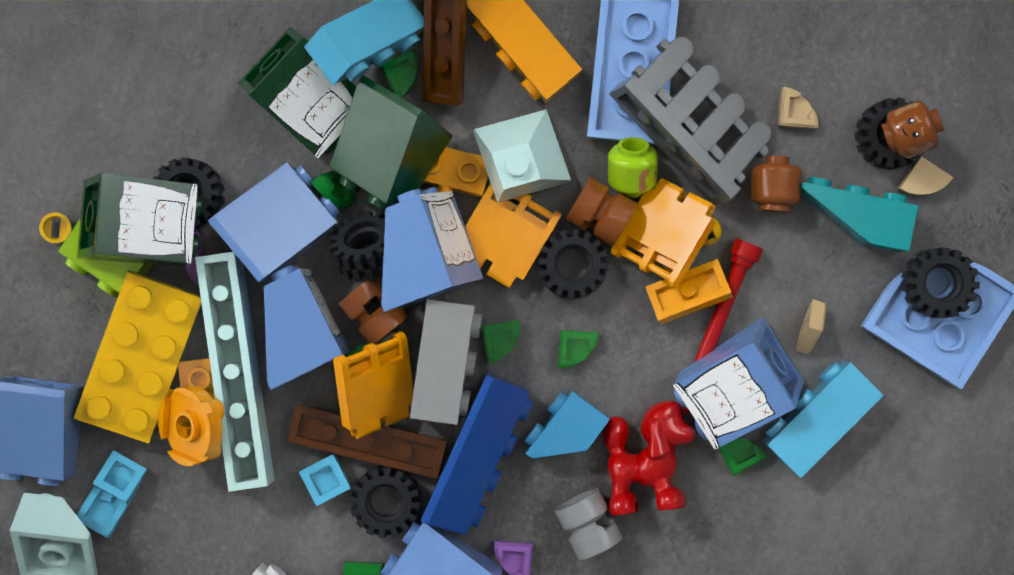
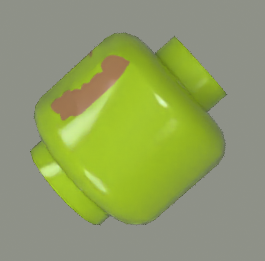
M628 137L620 140L608 153V184L614 190L629 198L639 197L654 188L658 173L657 151L642 138Z

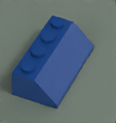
M487 371L427 504L421 522L466 535L469 526L477 528L486 508L480 504L486 490L493 493L502 471L495 468L501 455L509 457L518 436L511 434L517 420L525 422L532 407L533 401L527 398L530 393L529 389Z

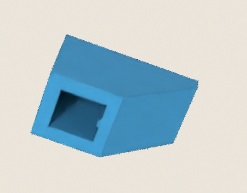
M572 389L567 395L560 392L547 409L552 415L544 426L537 423L525 438L524 442L529 445L525 450L526 455L533 459L587 451L610 419Z

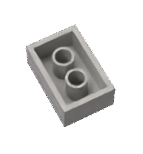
M427 299L410 418L458 425L460 416L467 417L471 390H464L466 377H473L477 352L470 351L472 337L479 338L482 314L475 313L476 305Z

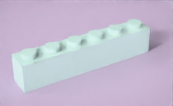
M234 252L195 257L215 398L222 402L225 412L222 419L221 443L228 492L266 487L274 482L275 479L244 264Z

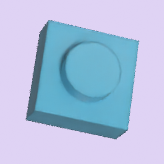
M334 453L299 471L316 506L352 488L346 473Z

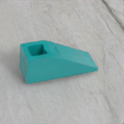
M809 177L808 183H801V195L862 245L896 252H907L910 250L919 205L907 203V196L885 192L883 198L869 195V188L856 185H846V190L831 188L832 181L816 177Z

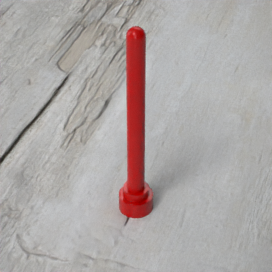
M734 239L729 252L733 254L730 260L733 262V265L727 277V283L733 298L717 303L694 362L716 348L747 269H752L754 263H759L764 249L743 240ZM681 406V414L687 415L690 412L689 409Z

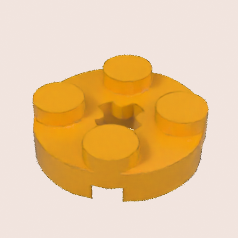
M186 386L172 390L173 394L170 397H165L161 402L158 413V428L161 440L168 439L173 449L167 451L170 457L183 466L198 465L218 458L221 454L222 419L225 413L222 402L218 398H211L208 392L198 386Z

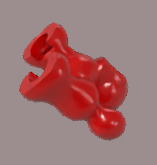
M662 401L652 405L646 411L641 422V434L648 443V446L639 454H630L626 451L625 446L629 437L627 421L619 416L610 417L609 422L602 430V440L610 454L607 463L608 473L612 481V495L609 502L610 514L623 515L639 511L637 496L630 491L631 485L634 482L654 488L657 509L659 511L686 507L684 492L674 486L672 482L677 466L675 447L689 444L695 437V430L685 423L681 414L680 404L675 401Z

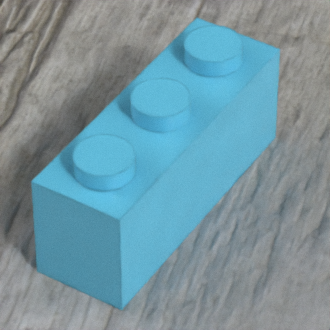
M373 0L321 26L304 48L332 85L346 78L353 82L364 75L370 69V65L374 64L379 68L389 62L396 55V51L400 50L402 54H405L421 42L418 35L424 30V17L411 0Z
M842 360L839 364L836 361L831 363L820 374L819 378L822 381L812 391L806 389L800 394L796 409L792 410L784 419L781 416L776 418L764 431L767 436L761 442L799 478H802L884 396L851 362Z

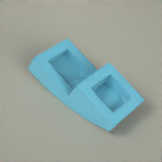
M113 450L92 483L94 485L93 489L77 513V517L84 526L110 539L136 494L147 469Z

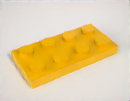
M128 270L73 419L149 444L158 421L161 402L168 394L200 308L201 296Z

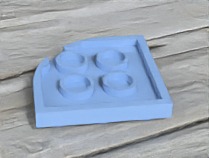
M973 262L970 266L971 268H977L979 274L974 276L975 282H980L979 289H975L973 293L978 295L975 302H969L968 306L970 308L965 312H959V316L953 318H930L923 316L924 314L917 313L912 309L914 306L906 302L904 299L907 296L906 291L901 290V284H905V278H902V273H900L881 293L860 327L955 388L962 390L1014 309V285L990 269ZM944 268L933 269L926 278V288L935 298L940 299L948 296L954 287L951 273Z

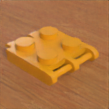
M661 178L654 189L643 193L626 226L612 246L611 254L617 258L624 256L637 263L641 271L645 273L651 271L666 279L669 286L677 288L716 223L711 218L716 206L691 192L686 196L687 192L683 188ZM627 247H630L636 250L638 253L643 254V258L627 250ZM655 262H658L666 266L667 268L672 270V272L670 273L660 268L659 266L655 265Z
M490 183L465 228L479 268L481 269L486 259L493 262L486 275L510 288L516 277L521 280L525 278L562 214L556 210L552 213L531 200L532 196L529 194L513 198L520 202L518 205L509 200L497 203ZM529 207L530 209L549 219V222L546 223L545 221L526 211L525 208Z
M397 332L393 334L392 339L378 345L374 343L367 344L363 347V351L345 357L340 355L333 359L342 426L350 430L352 436L356 435V439L380 430L383 423L387 427L409 417V406L412 405L414 391L408 340L404 332Z

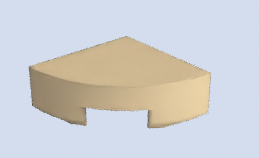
M782 87L780 90L778 127L818 129L817 113L809 101L797 90Z
M920 156L914 162L897 190L909 195H927L941 190L954 177Z
M814 299L811 301L802 323L796 351L809 355L823 333L826 303Z

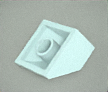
M547 109L474 129L473 132L497 203L571 181Z
M24 493L10 528L20 575H98L91 534L63 497L47 493Z

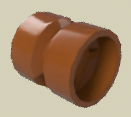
M590 176L567 215L566 220L583 230L592 227L595 237L613 246L638 203L621 193L609 194V186Z
M377 274L374 275L375 281L368 282L366 280L338 304L351 322L358 321L360 323L358 331L368 344L374 343L375 345L410 317V314L404 307L386 312L383 311L381 305L382 280ZM374 301L380 308L369 315L364 307Z

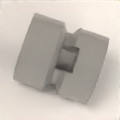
M599 488L583 492L554 509L562 529L571 532L568 541L578 560L587 559L602 553L616 545L623 538L614 518L606 517L605 515L608 506Z

